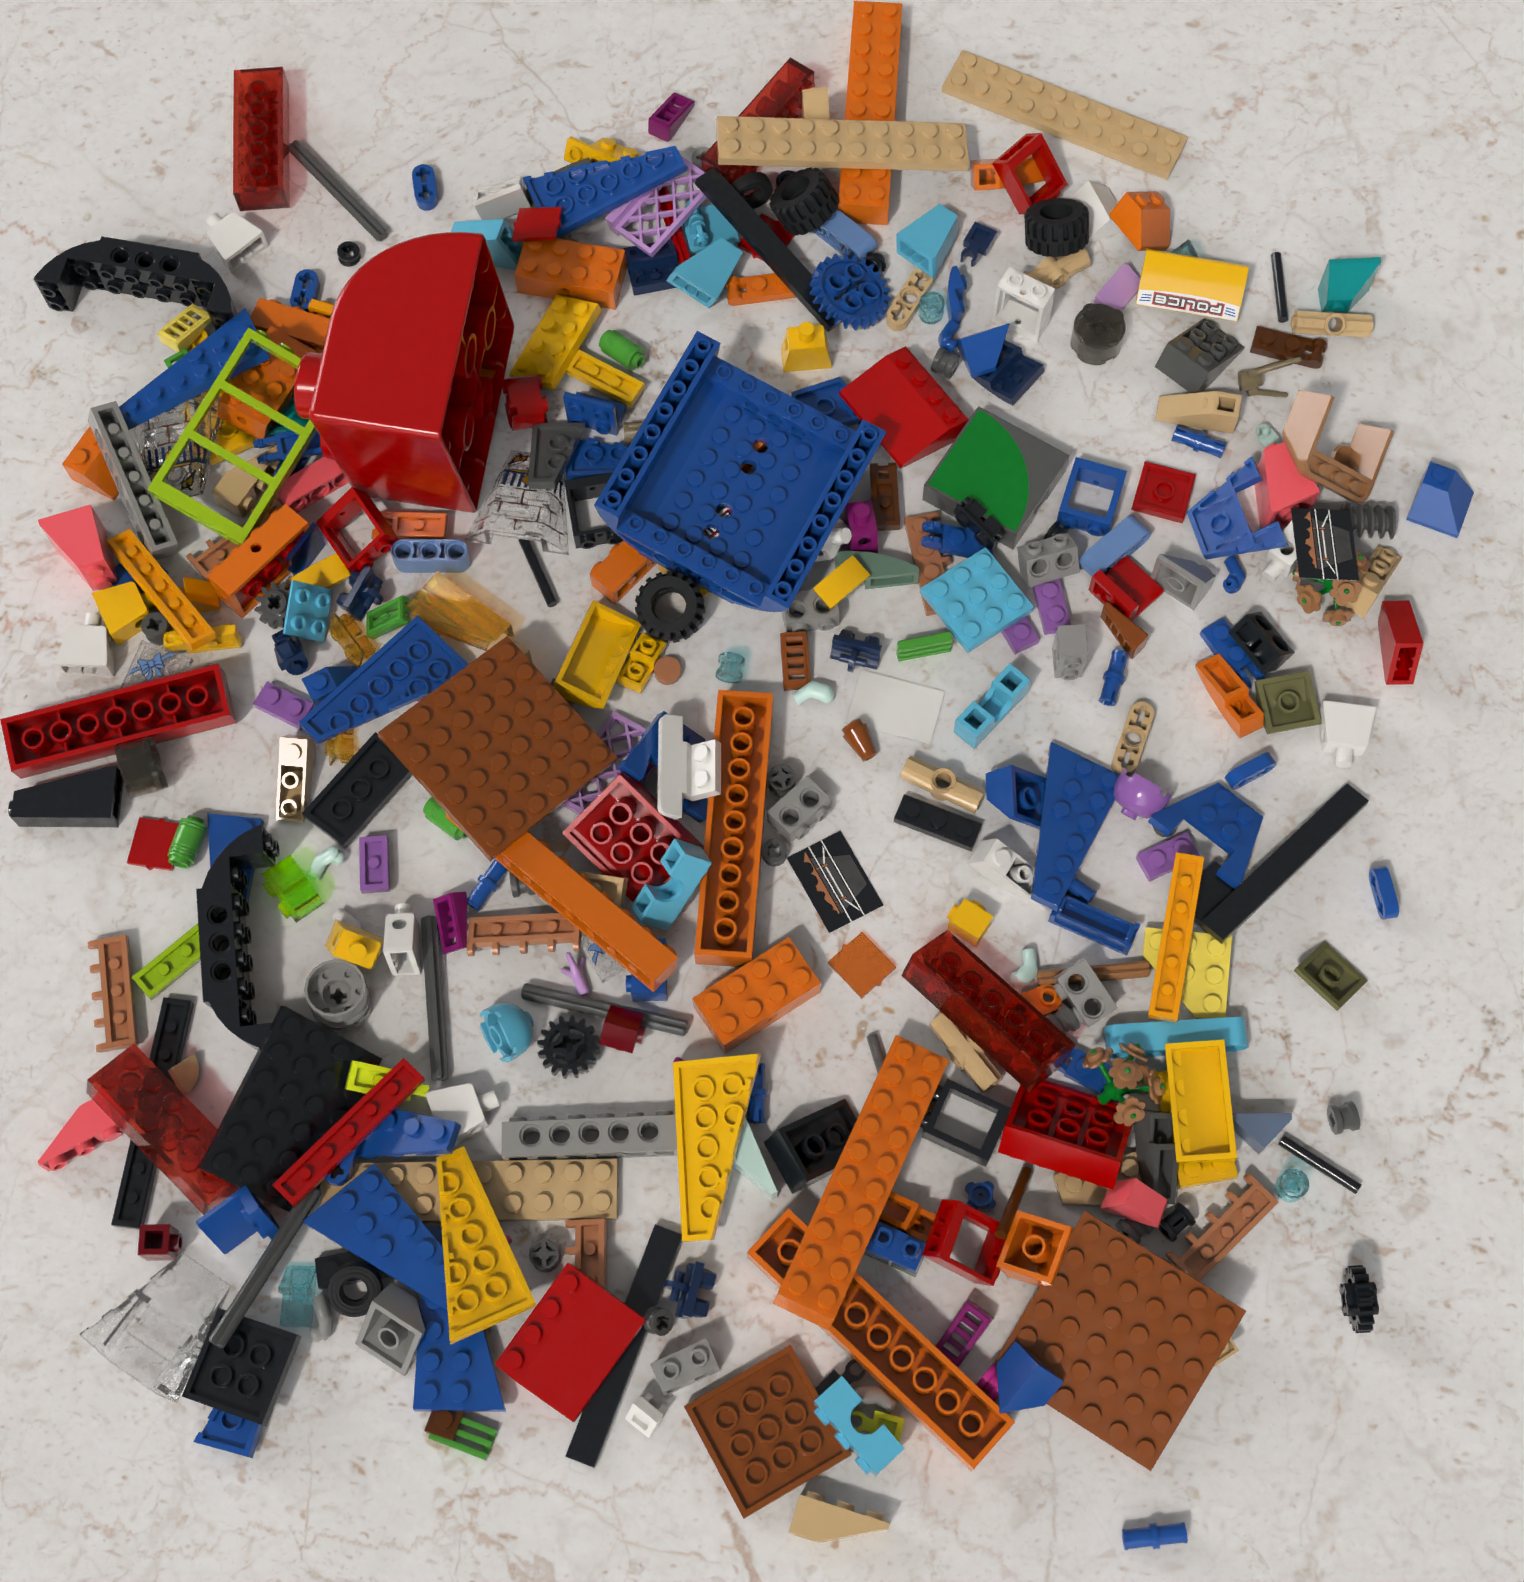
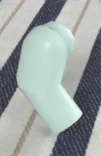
M1261 424L1256 428L1257 438L1264 448L1273 443L1280 444V438L1267 424Z
M811 681L794 692L792 696L797 704L801 705L809 698L829 703L833 700L834 693L829 685Z
M331 846L316 854L306 876L319 881L326 865L331 862L335 865L341 864L345 858V853L340 851L339 847Z
M1029 948L1021 951L1023 966L1017 972H1013L1010 975V982L1014 987H1026L1037 977L1038 966L1035 949Z

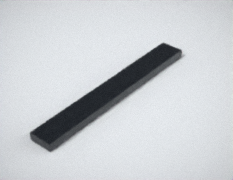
M714 166L696 178L694 184L816 320L824 326V329L829 332L837 326L834 324L835 318L831 317L827 320L826 315L828 313L826 311H818L821 304H813L816 296L810 295L813 287L809 285L812 280V274Z
M1347 783L1201 921L1200 926L1218 942L1223 944L1367 806L1369 800Z
M163 997L111 1223L114 1227L140 1230V1225L145 1223L176 1085L167 1070L181 1062L194 1005L190 1000Z
M656 1224L625 1300V1304L642 1317H644L649 1308L657 1306L665 1280L668 1278L682 1241V1234ZM644 1325L584 1408L565 1457L595 1468L647 1333Z

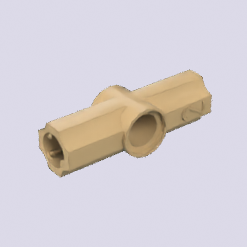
M1084 248L1068 256H1059L1057 258L1048 256L1037 265L1036 269L1025 275L1056 290L1062 287L1069 277L1090 267L1091 261L1088 252Z
M1294 310V314L1291 317L1292 333L1369 338L1374 324L1372 315ZM1334 317L1336 320V325L1330 331L1328 328V322L1331 318Z
M911 755L900 774V779L930 792L936 800H947L974 814L978 810L986 790L956 777L950 769L937 768ZM946 781L949 787L940 788L936 785V782Z
M949 1009L940 1013L930 1022V1028L947 1048L946 1051L952 1062L960 1070H964L982 1094L991 1090L1003 1079L1000 1072L985 1055V1050L975 1035L971 1032L968 1033Z

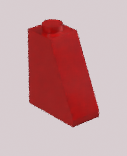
M1410 600L1382 601L1378 617V629L1386 685L1413 684L1423 647V640Z

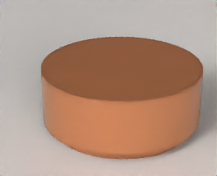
M670 656L660 658L654 665L655 678L664 685L676 683L681 677L679 661Z

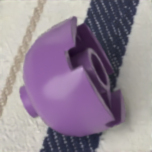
M1122 769L1114 785V797L1116 802L1123 807L1121 810L1122 814L1133 820H1136L1137 816L1148 819L1154 813L1167 806L1172 797L1171 794L1167 793L1164 797L1160 794L1162 791L1161 787L1136 773L1131 778L1126 775L1128 770Z

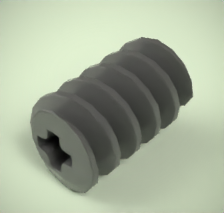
M1345 502L1340 510H1350L1352 530L1356 529L1358 537H1362L1364 530H1367L1368 538H1372L1375 531H1378L1379 539H1383L1385 532L1389 533L1390 540L1394 538L1397 520L1393 506L1387 505L1384 509L1382 505H1376L1373 508L1371 504H1366L1362 508L1359 503H1355L1352 507L1350 503Z

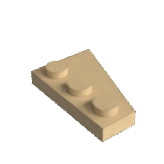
M1136 1152L1123 1155L1116 1181L1137 1178L1141 1181ZM1063 1173L1053 1175L1062 1205L1089 1207L1102 1205L1108 1188L1097 1186L1096 1184L1070 1177Z

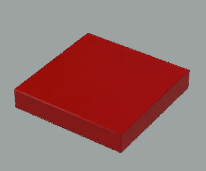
M1145 461L1131 510L1183 524L1196 474Z

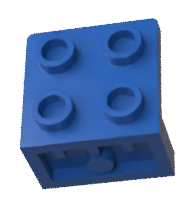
M576 392V394L564 393L563 399L568 423H585L586 428L596 430L600 434L617 436L627 410L626 404L581 392Z
M246 1185L196 1221L198 1227L223 1254L229 1253L256 1232L263 1239L268 1236L272 1240L280 1228L273 1215L252 1194Z

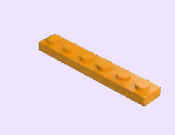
M131 529L106 539L107 547L192 651L216 639L215 631Z
M1178 852L1175 854L1148 1018L1177 1023L1204 857Z

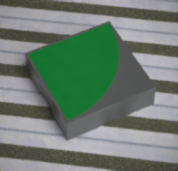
M978 406L924 484L922 500L955 518L954 510L956 505L959 504L963 508L961 502L967 496L971 499L974 498L987 511L980 519L984 522L991 515L1004 527L1003 531L1006 533L999 542L1014 550L1032 523L1035 512L1048 499L1066 472L1070 455Z

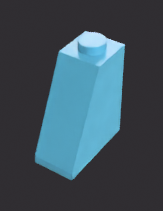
M938 204L896 234L897 253L933 278L957 237L958 215L943 205Z
M505 219L454 222L451 232H472L484 235L494 266L516 271L523 242H513V229Z
M720 238L677 266L666 281L707 308H710L718 299L743 251L737 248L733 242Z

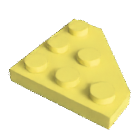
M1145 927L1143 958L1156 971L1163 929ZM1192 932L1181 1002L1195 1019L1226 1017L1232 936L1221 944L1209 933Z

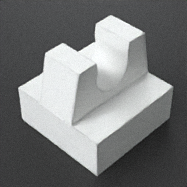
M649 1392L643 1397L639 1396L625 1418L648 1438L655 1432L668 1408L664 1404L658 1409L651 1405L650 1402L653 1395Z

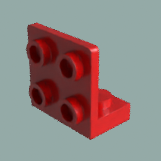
M1125 556L1106 574L1101 570L1097 571L1092 576L1088 591L1102 604L1110 603L1133 621L1163 595L1164 589L1128 556Z

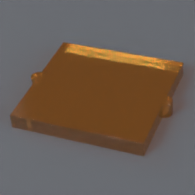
M863 932L848 945L843 944L842 950L828 961L829 966L861 999L876 986H881L882 981L896 969V966Z

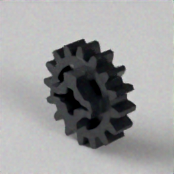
M574 1015L570 1016L569 1021H565L563 1016H559V1024L557 1025L549 1021L551 1029L549 1031L541 1030V1034L545 1039L537 1040L538 1047L543 1048V1050L537 1053L540 1059H545L542 1063L544 1068L552 1066L551 1073L554 1076L561 1071L563 1079H567L569 1073L572 1072L575 1078H579V1070L581 1069L588 1073L587 1064L596 1065L597 1063L593 1054H600L601 1052L600 1047L595 1045L600 1042L599 1036H591L595 1032L594 1026L591 1025L585 1028L586 1019L582 1018L577 1023ZM570 1030H576L582 1034L576 1035L570 1032ZM560 1033L557 1040L552 1042L553 1038ZM568 1042L572 1044V1051L567 1052L565 1049ZM587 1051L585 1056L580 1061H578L582 1052ZM561 1058L564 1061H566L568 1065L561 1064L556 1060Z
M1363 1265L1347 1266L1345 1268L1346 1275H1344L1345 1283L1339 1286L1342 1313L1344 1316L1349 1317V1323L1352 1324V1330L1355 1333H1370L1373 1331V1324H1375L1373 1315L1379 1314L1375 1282H1369V1274H1366V1268Z

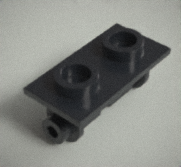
M967 496L961 502L963 508L959 504L956 505L954 510L955 519L962 527H968L975 534L974 538L981 546H987L992 550L996 543L994 539L999 542L1006 535L1003 531L1004 527L991 515L983 522L980 518L987 511L974 498L971 499Z

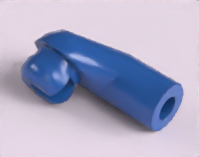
M953 320L948 321L938 337L939 346L945 348L949 353H953L958 345L957 340L952 338L958 331L959 325Z
M1231 556L1224 561L1229 575L1223 581V588L1227 593L1233 594L1241 589L1246 575L1236 556Z

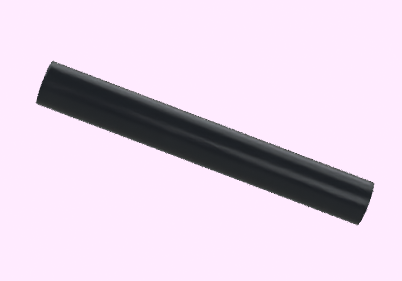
M1274 252L1271 254L1277 316L1278 322L1284 323L1288 321L1282 258L1280 252Z
M522 536L518 541L547 606L554 607L558 602L528 536Z
M1283 1135L1278 1143L1279 1146L1354 1194L1359 1191L1362 1184Z

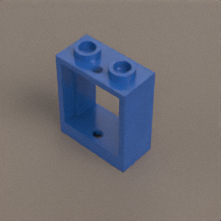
M1076 457L1059 508L1057 521L1068 529L1086 531L1092 536H1105L1109 532L1127 471ZM1076 480L1114 491L1106 518L1068 507Z

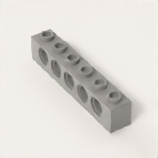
M114 401L90 408L89 425L139 540L155 560L175 555L178 542L160 501L150 495L147 490L151 480L117 402Z
M658 1111L655 1116H644L642 1112H629L626 1114V1117H615V1114L601 1113L597 1115V1118H585V1115L573 1114L569 1115L568 1119L556 1120L555 1116L546 1115L540 1116L539 1120L527 1121L526 1117H511L509 1122H502V1158L504 1161L678 1156L676 1116L673 1115L672 1111ZM649 1127L658 1130L657 1136L651 1140H647L642 1136L643 1131ZM618 1129H626L629 1134L625 1140L617 1141L613 1138L614 1132ZM589 1130L599 1132V1137L593 1142L585 1141L584 1135ZM560 1131L570 1133L569 1139L564 1143L555 1142V1136ZM532 1132L539 1133L540 1139L537 1143L530 1145L525 1142L528 1134Z

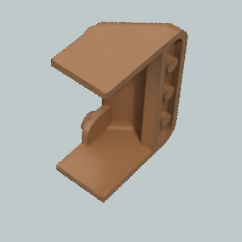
M1298 390L1282 435L1299 474L1349 501L1365 502L1371 493L1394 431L1358 423L1350 446H1337L1329 457L1315 448L1335 397Z

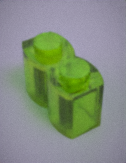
M291 855L262 873L267 880L262 885L271 897L278 896L281 903L277 906L286 919L292 917L297 923L325 904Z

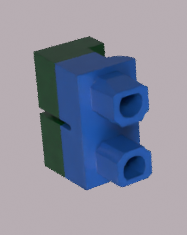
M878 1221L864 1254L887 1265L891 1261V1267L916 1277L924 1258L921 1255L926 1242Z

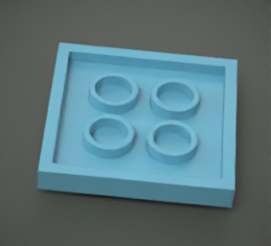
M986 547L920 588V594L967 653L1033 612L1034 606Z

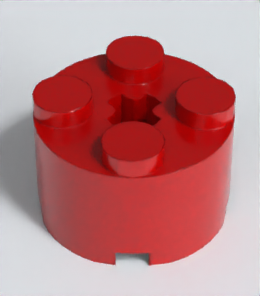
M540 374L502 380V391L506 398L504 405L512 431L529 429L536 424L548 423L546 414L548 412V402L546 396H541L540 390L543 389Z

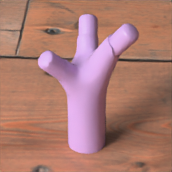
M567 952L566 958L570 970L562 968L561 973L568 975L573 980L579 995H587L590 993V990L583 975L585 958L581 957L578 964H576L571 953Z

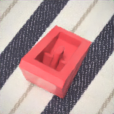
M1137 1178L1116 1181L1113 1190L1108 1188L1100 1210L1159 1228L1168 1201Z

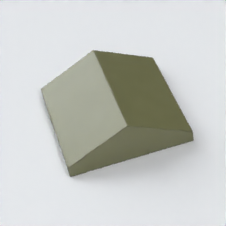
M1309 671L1255 681L1257 706L1264 713V728L1267 734L1322 724Z
M1326 941L1294 969V972L1336 1011L1345 1005L1368 981Z

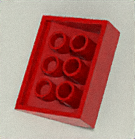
M906 346L883 357L839 392L840 397L861 421L864 419L886 431L880 444L900 468L953 443L969 420Z
M620 772L562 832L604 875L628 878L626 896L632 902H634L645 884L661 886L670 880L671 877L660 860L674 838L704 849V845L677 819L661 815L657 808V799L638 781H635L623 772Z
M1024 1073L1004 1126L998 1153L1113 1190L1132 1125L1125 1126L1124 1123L1118 1124L1114 1121L1113 1117L1117 1112L1116 1106L1119 1104L1117 1102L1109 1101L1103 1105L1095 1095Z
M567 1263L498 1358L495 1365L518 1384L566 1418L575 1422L647 1320L579 1267Z

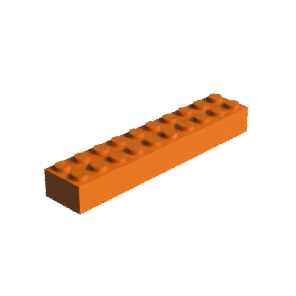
M854 1L845 120L895 121L902 3ZM841 168L838 210L857 224L888 225L891 169Z
M718 690L714 739L721 743V794L708 797L704 852L712 864L707 873L702 877L700 884L694 951L696 964L742 967L753 960L773 719V693Z
M895 1035L773 1304L826 1330L830 1329L949 1059Z
M789 1208L747 1251V1258L778 1288H780L808 1227ZM855 1272L830 1329L820 1328L972 1472L1015 1421L1006 1413L1000 1414L999 1406Z

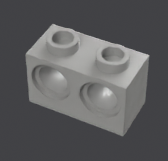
M1068 533L1056 534L1053 537L1032 541L1017 547L1020 574L1029 587L1080 573L1078 548Z
M812 589L799 591L789 609L782 611L785 631L808 632L818 629L827 631L835 626H839L840 613L838 604L829 612L821 613L818 609L829 608ZM799 612L803 614V616L795 618L791 616V614Z
M1060 625L1057 627L1052 646L1054 678L1075 680L1078 677H1082L1088 657L1086 625Z
M806 776L767 811V821L791 844L796 838L798 840L802 839L809 832V826L816 820L820 822L829 814L831 798L809 776ZM815 799L818 803L815 806H807L804 804V801ZM795 817L798 821L795 824L789 825L784 822V819Z
M1086 959L1078 960L1053 977L1057 983L1053 986L1054 990L1061 1000L1067 998L1073 1007L1070 1010L1077 1018L1079 1024L1083 1022L1085 1026L1090 1027L1118 1008ZM1073 974H1078L1081 978V986L1077 990H1071L1068 986V979ZM1090 998H1094L1098 1005L1097 1010L1093 1014H1087L1084 1010V1004Z
M707 1338L650 1364L664 1397L720 1371Z

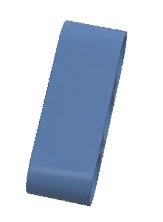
M836 209L829 220L813 231L841 255L846 253L848 258L851 259L855 254L859 262L867 257V252H874L877 249L875 239L838 209Z
M1131 514L1089 548L1079 559V566L1091 577L1099 570L1106 574L1125 556L1130 557L1149 539L1151 531Z
M402 539L394 542L391 548V555L396 568L404 573H461L468 570L471 566L468 547L462 540ZM403 554H410L406 558H400ZM430 554H436L433 558H426ZM456 554H463L460 558H453Z

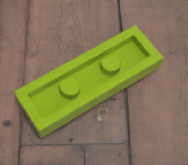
M198 923L131 977L150 1000H153L200 961Z

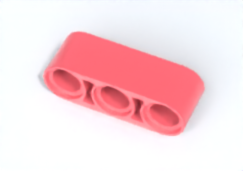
M322 457L291 475L277 498L282 505L287 504L298 513L343 487L348 481L335 460Z

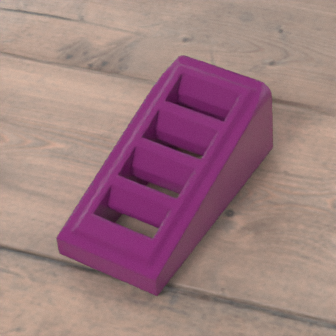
M674 92L649 117L648 133L668 142L694 107L695 101Z
M451 892L433 899L443 953L449 954L467 948L466 892Z
M968 1300L935 1347L955 1366L959 1367L991 1324L994 1317L972 1300ZM968 1312H971L982 1321L980 1326L966 1316ZM961 1322L975 1331L974 1335L971 1336L959 1324ZM956 1332L968 1342L967 1345L964 1346L951 1335ZM946 1342L961 1352L958 1357L944 1347Z

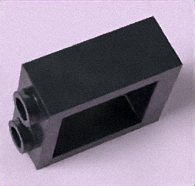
M613 473L564 481L576 549H590L596 545L607 543L614 545L624 541L610 527L580 532L575 501L598 498Z
M947 1079L944 1086H937L931 1100L936 1104L932 1113L926 1111L920 1125L924 1129L922 1138L986 1167L1011 1108ZM949 1093L996 1114L981 1149L934 1128Z

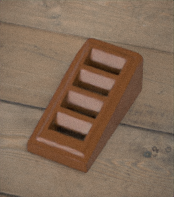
M1106 602L1103 605L1100 617L1124 651L1129 654L1131 659H1134L1145 647L1148 634L1113 605Z
M807 632L781 633L780 646L784 691L799 690L811 682ZM803 653V656L800 657H787V654ZM788 665H804V667L788 668ZM804 675L805 679L789 680L788 676Z

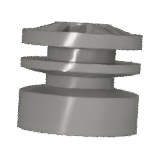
M333 959L319 964L307 977L304 988L306 1001L319 1025L332 1032L344 1033L356 1029L365 1022L371 1011L372 999L364 975L356 965L346 960ZM339 998H344L342 999L341 1004H336L339 1003Z

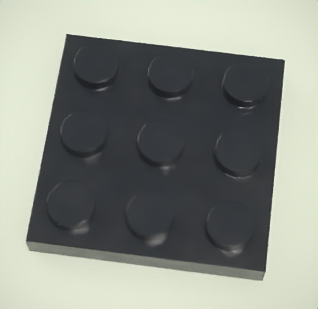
M218 1308L182 1397L267 1426L302 1337L243 1317L226 1346L218 1348L209 1341V1337L227 1311Z

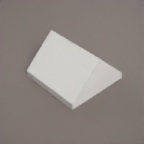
M520 175L475 192L472 201L482 220L504 219L517 214L519 208H531Z
M1088 180L1068 198L1081 202L1088 208V244L1122 232L1109 216L1117 202L1108 187Z

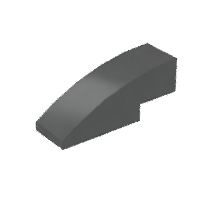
M1143 1110L1145 1112L1144 1118L1141 1121L1135 1122L1136 1153L1141 1181L1165 1197L1168 1201L1167 1204H1175L1178 1163H1176L1175 1144L1172 1143V1114L1163 1111Z

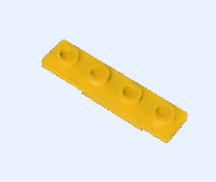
M571 136L567 139L564 160L574 163L589 157L591 163L604 160L613 162L621 160L620 157L630 155L633 158L642 156V154L638 153L634 148L617 144L611 138H601L590 145Z

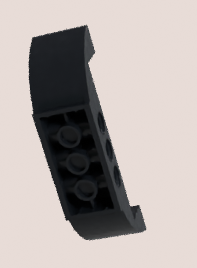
M101 236L98 241L83 243L57 255L44 265L34 277V281L47 305L55 311L65 310L73 312L82 287H85L89 290L99 289L113 294L133 295L141 299L145 297L157 299L164 303H181L187 307L193 303L198 307L206 308L215 330H218L238 314L227 286L219 273L210 264L203 261L199 253Z
M262 825L244 832L229 843L212 864L202 888L196 889L203 1003L213 1009L218 1019L229 1031L256 1050L259 1049L272 1023L257 1024L256 1012L252 1011L251 1000L255 999V988L253 982H250L249 972L253 971V959L251 954H248L247 944L251 943V931L249 927H246V916H249L250 908L248 900L244 899V889L248 887L246 872H243V870L276 866V857L280 855L278 841L274 840L272 834L268 833Z

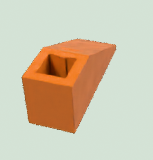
M1032 156L1026 158L1014 169L1022 185L1045 181ZM996 159L970 160L971 187L975 191L1005 188L992 164Z

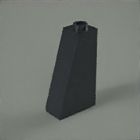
M109 766L16 790L13 794V801H10L8 805L9 816L19 827H118L124 775L117 766Z

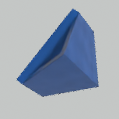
M1010 323L956 339L958 350L971 378L996 371V364Z
M1016 1340L996 1365L999 1412L1001 1414L1045 1406L1064 1382L1062 1378Z

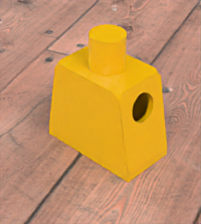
M803 322L797 327L786 329L781 346L783 372L832 368L829 342L823 325Z
M132 581L91 593L106 627L117 646L142 631L141 621L150 613L149 608L155 606L145 593L141 594L136 583Z
M336 919L325 947L335 957L367 969H372L376 966L382 952L384 937Z

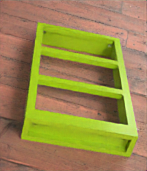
M250 328L246 330L147 488L153 497L236 545H241L250 537L252 531L259 527L317 432L311 420L303 427L227 382L251 343L298 369L301 358L293 354V349L283 343L277 345L270 340L271 337L262 330L259 331L257 329L255 332ZM221 391L228 393L299 435L274 477L196 432ZM190 440L269 485L243 528L165 483V480Z

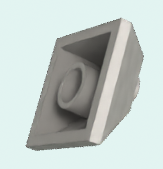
M1159 554L1151 574V578L1164 589V592L1193 611L1211 589L1216 577L1204 565L1164 554Z
M391 1282L372 1300L355 1342L356 1345L403 1376L408 1373L425 1332L416 1298Z

